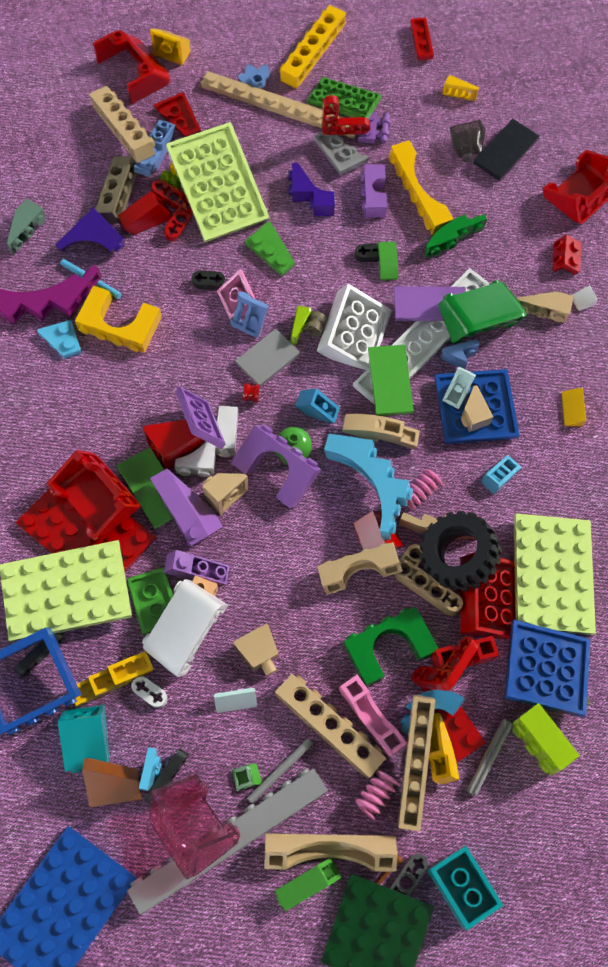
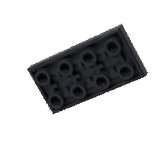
M512 118L474 159L473 164L498 181H501L539 140L540 136Z

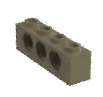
M132 156L113 157L99 201L95 207L110 224H119L121 222L118 215L126 208L137 175L134 172L136 162Z

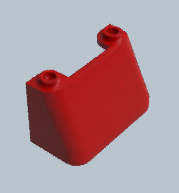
M585 150L577 157L575 161L576 171L558 188L553 182L548 183L542 188L543 196L546 200L579 224L587 221L608 201V156Z
M76 450L46 483L50 488V492L55 497L66 498L88 523L85 526V533L92 540H100L140 508V504L102 459L92 452Z

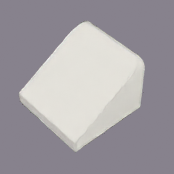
M587 286L572 295L574 296L573 302L578 311L593 307L597 302V297L591 286Z

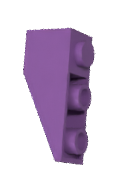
M175 550L167 554L163 573L193 580L196 575L216 584L226 585L230 566Z

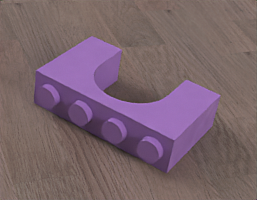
M264 424L255 425L231 461V464L244 474H250L269 451L280 453L288 463L289 474L275 497L289 508H294L303 498L321 469L317 467V462L302 456L303 452L296 447H290L285 438L274 435L270 427Z

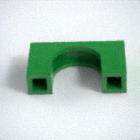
M410 607L404 608L399 612V615L395 617L390 615L382 619L381 624L377 626L371 624L363 629L364 632L358 635L355 632L346 637L343 647L359 678L367 688L382 681L385 677L373 652L374 642L382 635L397 634L403 637L410 645L418 662L429 658L435 649H439L416 607L412 609Z

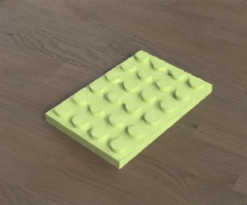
M231 122L166 144L167 151L204 242L269 220L270 217Z
M516 513L514 515L515 619L570 634H596L591 521Z
M119 540L0 564L6 624L10 643L17 642L44 628L51 627L53 633H61L132 617Z

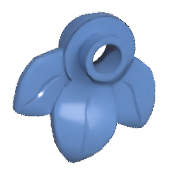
M247 64L245 73L238 74V78L242 83L262 89L266 85V79L270 76V71L267 65L256 69L252 65Z

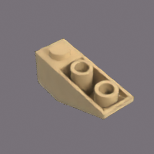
M556 291L518 297L517 300L526 313L566 323L570 315L574 296Z

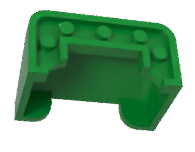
M499 280L489 283L488 286L453 295V293H449L443 296V300L438 303L453 344L461 342L464 337L470 338L477 333L501 326L506 328L515 326L527 317L525 309L505 283Z

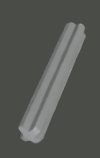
M503 719L466 789L473 796L478 794L512 727V723L508 720Z

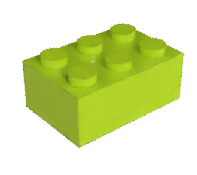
M539 703L512 723V731L515 736L525 742L526 750L530 755H535L540 762L539 766L542 771L550 776L560 772L580 756Z

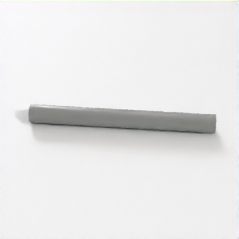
M307 738L247 797L249 802L253 804L313 743Z

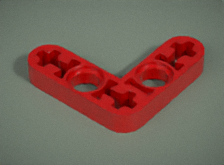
M329 95L323 99L321 121L323 134H366L370 131V120L366 117L338 118L339 100L337 96Z
M155 180L152 183L151 191L163 202L177 209L164 231V236L168 241H177L194 215L191 208H186L189 206L185 193L162 180ZM177 195L179 200L173 201L169 196ZM178 216H182L185 218L186 221L180 223L176 220V218ZM174 226H176L177 228L175 233H173L172 235L169 234V232H171L174 229Z
M464 637L458 643L443 668L420 666L412 673L411 680L421 688L442 691L450 690L455 686L478 649V644L472 637Z

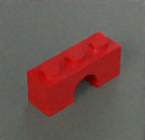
M493 636L475 640L478 644V649L467 667L491 662L499 656ZM455 645L435 649L430 655L434 668H443L456 648Z

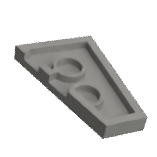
M320 132L313 136L314 142L340 176L369 161L367 155L357 152L354 146L350 147L344 143L343 139L338 135H325Z

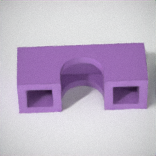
M364 164V171L360 172V182L364 184V186H361V196H364L362 211H365V218H386L387 194L375 191L376 189H384L386 179L385 164Z

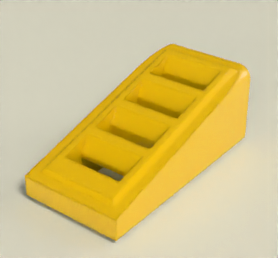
M449 75L444 83L442 94L475 101L479 87Z

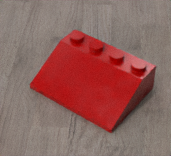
M475 552L460 557V566L469 562ZM500 558V564L495 565L496 573L488 576L489 581L486 584L481 582L479 588L474 590L473 587H469V591L465 592L460 589V597L463 600V606L460 610L461 635L477 638L493 636L494 639H510L511 622L516 620L514 561Z

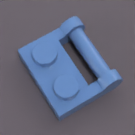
M239 292L237 296L238 303L234 317L230 320V325L258 338L269 305L250 297L246 292ZM246 304L248 305V309L246 312L244 322H242L240 318L242 315L244 305Z

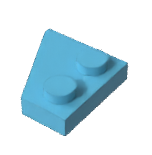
M71 320L37 329L39 336L43 337L64 359L82 354Z
M148 747L139 785L141 790L148 791L155 783L156 776L159 777L161 774V757H158L157 749Z

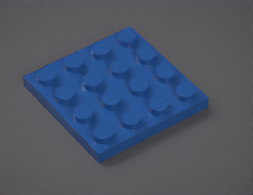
M507 369L471 372L476 376L459 409L442 401L455 373L435 374L434 380L445 445L519 438L520 434ZM477 385L493 415V419L490 425L469 432L468 428L463 425L461 417L472 389Z
M513 620L510 630L504 698L533 706L539 703L545 709L581 718L585 717L587 711L590 639Z

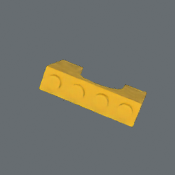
M93 285L75 320L78 330L83 334L94 335L100 340L106 339L117 346H126L134 352L140 351L145 353L162 318L160 308L143 303L131 324L120 328L109 326L103 320L112 302L110 291Z

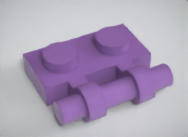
M373 112L369 118L371 129L366 134H359L358 142L375 144V139H380V142L385 144L389 138L390 114L384 113L382 118H378V113Z

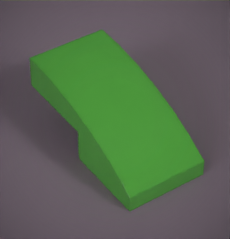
M378 242L380 280H398L396 242Z

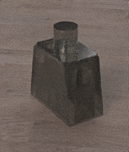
M481 120L450 127L453 149L457 156L462 158V161L465 163L472 162L473 155L482 152L486 129Z

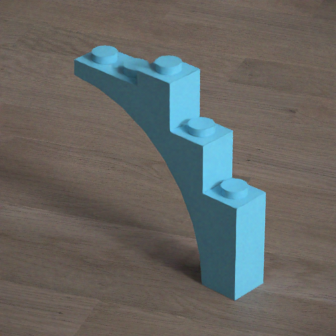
M329 434L324 448L327 459L341 462L355 469L374 487L381 501L382 539L390 540L391 534H394L396 531L395 519L396 516L400 515L401 506L407 507L408 500L412 499L413 489L410 488L409 481L394 478L395 468H392L391 460L376 458L377 448L374 447L373 440Z

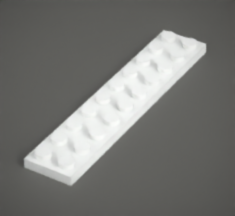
M469 268L451 287H466L467 292L488 286L489 282ZM416 321L392 344L405 345L409 379L447 343L450 335L444 321ZM369 367L353 383V387L374 404Z

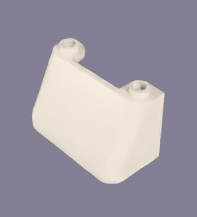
M188 579L177 583L174 588L175 594L152 632L148 633L142 641V644H144L143 649L178 677L187 675L191 668L188 662L194 660L193 656L211 626L217 622L219 614H223L228 607V604Z

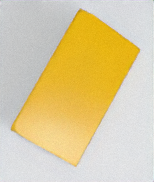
M583 388L561 392L564 426H583L586 422Z

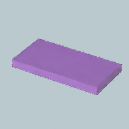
M394 286L395 321H444L438 303L443 300V296L449 293L456 295L466 292V287Z
M179 386L175 392L191 434L222 449L226 444L209 402Z

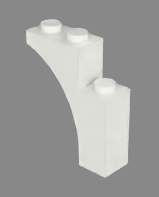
M219 406L217 424L226 445L220 449L206 441L191 454L175 459L176 473L182 476H190V474L201 477L214 476L216 455L221 457L235 456L238 407Z

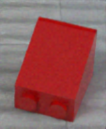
M186 419L142 427L148 446L164 469L168 470L175 467V459L191 454L200 448L205 441L191 434Z

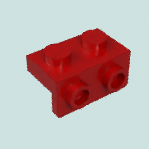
M567 234L554 242L552 270L556 272L563 268L574 275L580 273L582 243Z

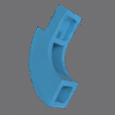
M431 690L419 695L434 697V709L445 710L453 716L465 700L459 694L442 690ZM412 700L406 706V708H408L410 711L412 707ZM408 713L401 721L403 725L401 730L406 734L409 732L410 714Z

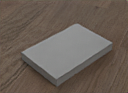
M274 329L235 360V364L255 384H260L261 387L299 357L300 351L277 329Z

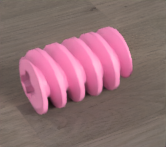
M425 469L422 474H419L417 478L411 481L410 488L413 489L412 499L408 500L407 503L411 510L416 509L414 503L418 506L421 505L420 499L423 501L427 500L425 494L432 496L430 489L435 492L438 491L436 484L442 487V482L437 474L429 469Z
M377 771L375 773L377 778L372 777L370 780L373 786L366 785L365 788L368 793L361 792L360 795L363 800L358 798L355 800L358 808L374 821L375 818L372 813H381L377 806H386L382 799H391L387 792H396L392 785L400 786L393 777L382 771Z

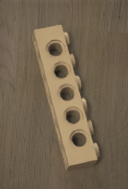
M105 86L89 93L93 108L137 163L155 155L154 140L152 137H148L146 130L140 127L138 120L132 117L130 110L125 109L122 100H118L114 91Z
M291 674L275 691V696L369 780L385 761L384 751L377 745L373 747L368 742L369 738L363 732H356L352 728L353 724L346 717L341 718L336 714L337 709L332 704L328 703L326 705L321 700L322 696L315 689L310 690L306 687L307 683L299 675L295 677ZM302 692L305 694L306 699L299 702L294 698L295 694ZM318 706L321 709V714L317 716L312 715L310 708ZM326 721H335L337 727L334 730H329L325 725ZM349 734L352 737V743H343L341 736ZM360 748L366 749L368 757L365 759L360 758L357 755V750Z
M413 695L398 818V827L400 829L421 831L435 708L434 697Z

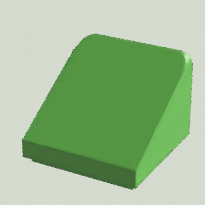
M256 763L247 764L232 770L237 791L262 783Z

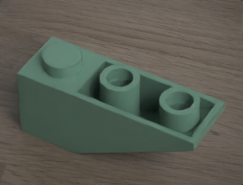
M27 198L14 213L7 241L12 255L21 249L24 242L31 238L36 229L42 226L46 220L43 208Z

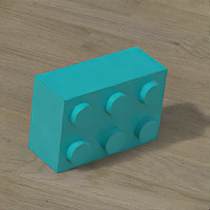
M467 846L459 848L427 870L459 925L465 931H468L504 906Z

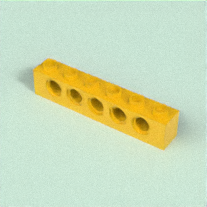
M329 5L326 10L322 11L318 21L316 20L313 23L311 30L306 32L302 42L297 44L295 51L290 53L286 63L281 65L279 70L281 82L298 89L345 26L346 12L332 5Z

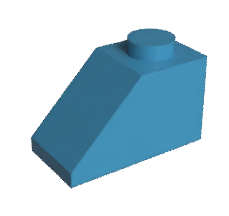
M317 388L301 390L295 405L306 416L331 424H335L340 410L338 405Z

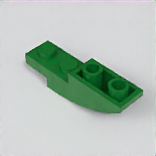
M465 214L444 225L426 245L425 257L436 256L442 251L452 250L457 246L459 239H464L470 234L483 231L487 222L486 216L482 214L468 219Z

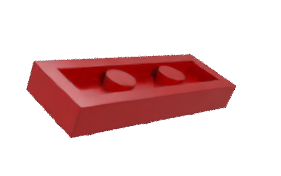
M411 18L410 26L417 61L432 60L434 52L427 18Z

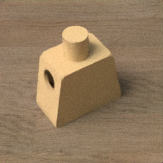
M267 623L233 641L234 648L253 671L262 667L267 677L277 671L272 661L278 658V651Z

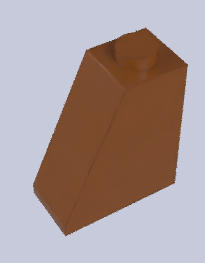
M91 758L84 759L82 771L90 807L142 799V790L139 789L141 781L139 769Z

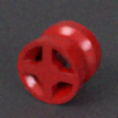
M245 383L243 401L253 400V402L258 403L260 384L252 386L249 383Z

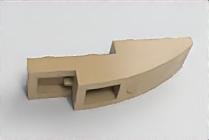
M346 414L342 427V432L373 440L374 442H378L381 439L414 450L418 445L420 430L404 426V421L368 414Z

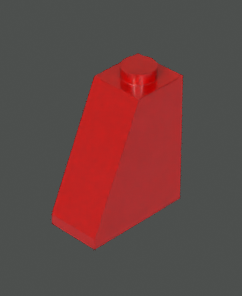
M152 191L118 215L121 221L119 223L121 228L132 235L170 221L173 216L167 204Z

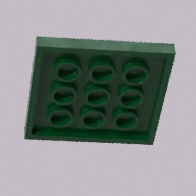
M351 873L321 963L330 967H415L434 906Z

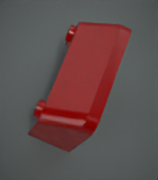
M114 31L93 42L96 62L98 64L124 50H127L138 63L137 73L139 78L127 84L131 104L142 100L170 83V76L167 70L140 39L123 31Z

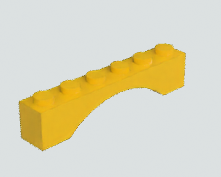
M410 140L391 146L390 154L388 155L389 161L394 165L397 176L402 179L403 187L405 190H408L412 203H415L419 216L424 219L426 229L430 230L433 236L439 229L454 219L447 206L431 198L418 183L414 170L416 151Z

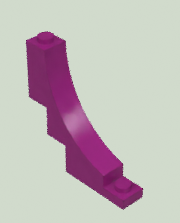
M92 265L90 269L85 271L83 278L73 274L57 285L37 291L16 292L0 289V317L15 325L26 311L39 320L44 321L50 311L55 308L71 318L89 295L93 285L95 286L102 278L100 270Z

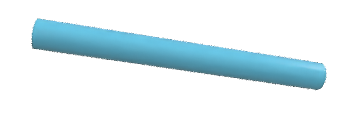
M65 259L61 260V266L83 278L84 270ZM100 280L95 285L110 291V294L117 299H120L122 293Z

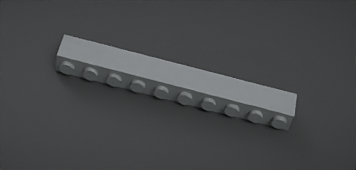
M308 768L297 775L299 779L292 783L288 780L279 787L281 790L276 794L268 793L261 798L263 802L255 806L252 804L243 810L244 814L239 818L233 816L224 822L226 826L218 830V828H215L206 834L207 839L199 842V840H196L187 846L189 850L184 854L176 853L168 859L170 863L164 867L160 864L150 870L151 875L144 880L140 877L130 884L132 888L128 889L127 892L139 914L143 915L326 794L328 790L315 769L311 771Z

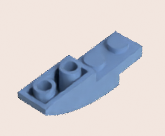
M161 120L158 121L149 136L155 142V155L139 163L136 162L134 166L135 173L150 177L153 171L157 172L167 152L166 144L171 141L175 124Z

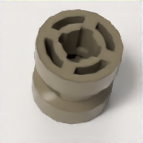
M313 311L309 316L310 321L307 322L305 331L312 336H321L323 326L327 322V316L321 312Z

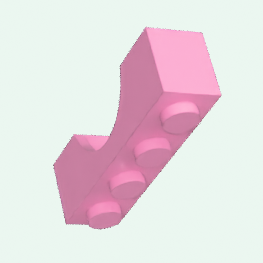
M358 675L340 686L339 692L379 748L384 751L387 759L407 745V742L396 727L380 712L371 697L370 691Z

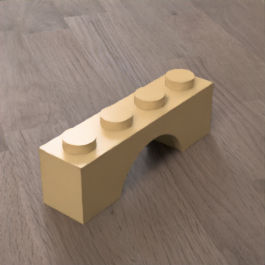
M393 542L384 543L373 549H365L354 555H346L338 560L326 561L322 565L317 566L322 587L327 595L346 589L349 578L355 572L362 569L376 570L383 577L403 572Z

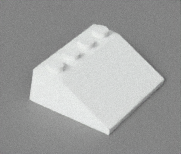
M347 284L336 293L317 352L331 360L367 370L370 367L368 347L381 345L392 310L350 284Z

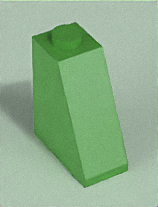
M329 858L275 890L277 901L287 911L342 878V875L333 859Z

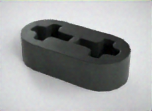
M378 243L358 245L355 249V259L359 262L379 261Z
M200 270L194 272L191 276L192 285L197 289L218 290L225 283V276L221 272Z

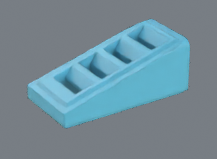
M507 455L484 475L481 483L493 494H496L522 467Z

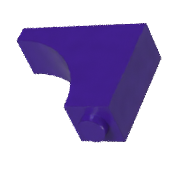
M93 207L55 245L61 251H65L77 243L94 242L105 246L114 253L115 251L119 252L125 246L123 243L126 240Z

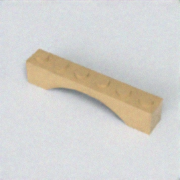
M266 834L265 869L287 870L296 864L317 858H338L354 861L373 871L396 872L398 854L395 836Z

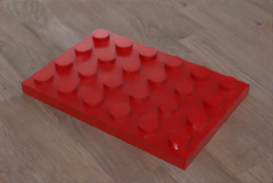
M50 488L16 521V524L51 554L119 540L125 572L156 540L152 533L131 516L100 540H92L85 533V526L88 523L66 498L55 497L50 492Z

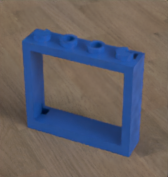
M51 627L44 628L1 649L0 661L44 640L69 694L8 724L0 709V734L7 732L8 735H11L20 730V725L26 723L29 726L39 721L38 716L44 713L46 716H49L58 711L57 707L65 704V707L77 702V697L81 696Z

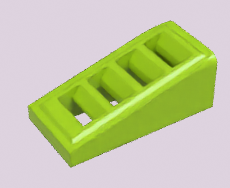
M298 306L296 308L291 334V344L293 346L298 342L309 321L310 307Z

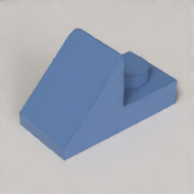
M477 339L443 348L440 356L441 360L455 367L466 369L468 363L466 357L469 358L477 354L480 344Z

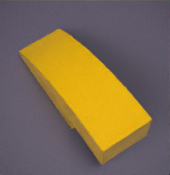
M436 713L433 717L429 760L433 782L443 785L459 780V774L447 729L441 714Z

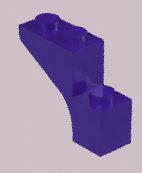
M292 163V170H288V181H292V184H289V195H292V202H310L313 216H334V191H324L315 187L298 163Z

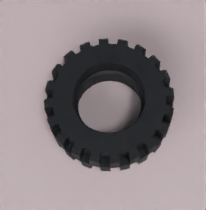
M457 511V514H454L453 512H448L446 517L439 516L436 518L437 522L435 524L431 523L428 526L430 529L428 533L424 532L422 538L425 541L420 543V550L423 552L420 554L421 561L424 563L423 566L426 571L441 586L449 587L452 591H458L460 588L465 592L469 591V587H473L475 590L480 587L479 584L481 582L486 584L489 581L488 576L490 574L494 575L497 571L495 565H499L501 561L498 556L501 554L499 539L490 525L482 517H477L475 513L468 512L466 514L465 511ZM463 536L475 538L477 549L469 562L461 566H448L445 563V551L453 540Z

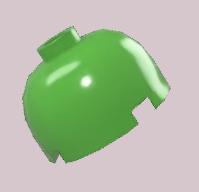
M288 427L278 434L288 441L287 444L290 447H296L303 452L302 456L306 459L310 457L312 441L306 431L298 427ZM275 451L276 456H278V458H280L284 464L288 465L286 459L280 453Z

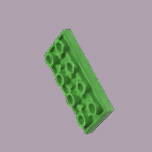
M322 77L308 98V104L322 108L323 99L326 96L334 95L339 100V114L352 118L366 117L369 119L381 100V94Z
M405 345L368 347L376 415L413 414L414 408Z
M150 447L116 465L154 529L173 519L150 480L151 477L164 471Z

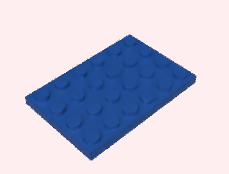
M68 826L0 918V955L14 967H76L128 893L127 890L131 888L130 884L138 879V877Z

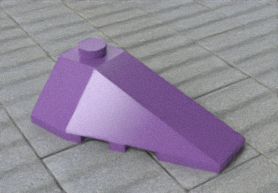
M168 469L150 478L188 546L194 545L223 527L214 510Z

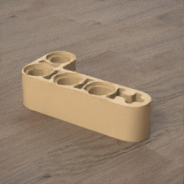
M411 545L399 560L401 567L406 568L408 573H396L394 577L448 616L457 615L463 606L462 598L449 588L441 586L432 576L419 568L422 562L420 554L423 552L420 550V545ZM410 553H417L419 558H412ZM421 579L425 585L419 586L415 580ZM431 591H439L441 597L433 596ZM452 602L456 604L453 608L450 607Z

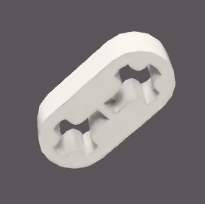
M137 677L133 680L132 690L138 697L154 708H162L166 705L168 697L163 689L145 677ZM145 682V687L149 691L145 692L142 689L137 691V684ZM151 693L157 696L161 693L163 701L154 703L155 699L151 696Z

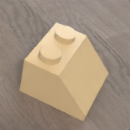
M217 473L213 477H208L203 483L205 501L219 515L223 514L248 491V476L246 474Z

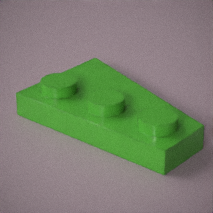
M270 220L245 240V245L281 276L294 267V260Z

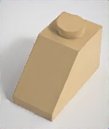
M477 385L473 387L461 417L463 425L468 428L469 432L490 425L493 419V415Z

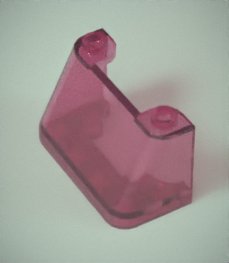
M197 774L152 790L150 796L149 818L151 825L185 879L197 876L237 845L240 838L238 827L232 823L223 825L206 801V794L208 793L207 784Z

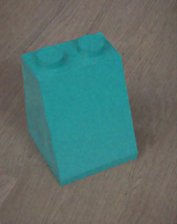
M105 704L63 710L58 720V728L65 772H82L85 758L109 762Z

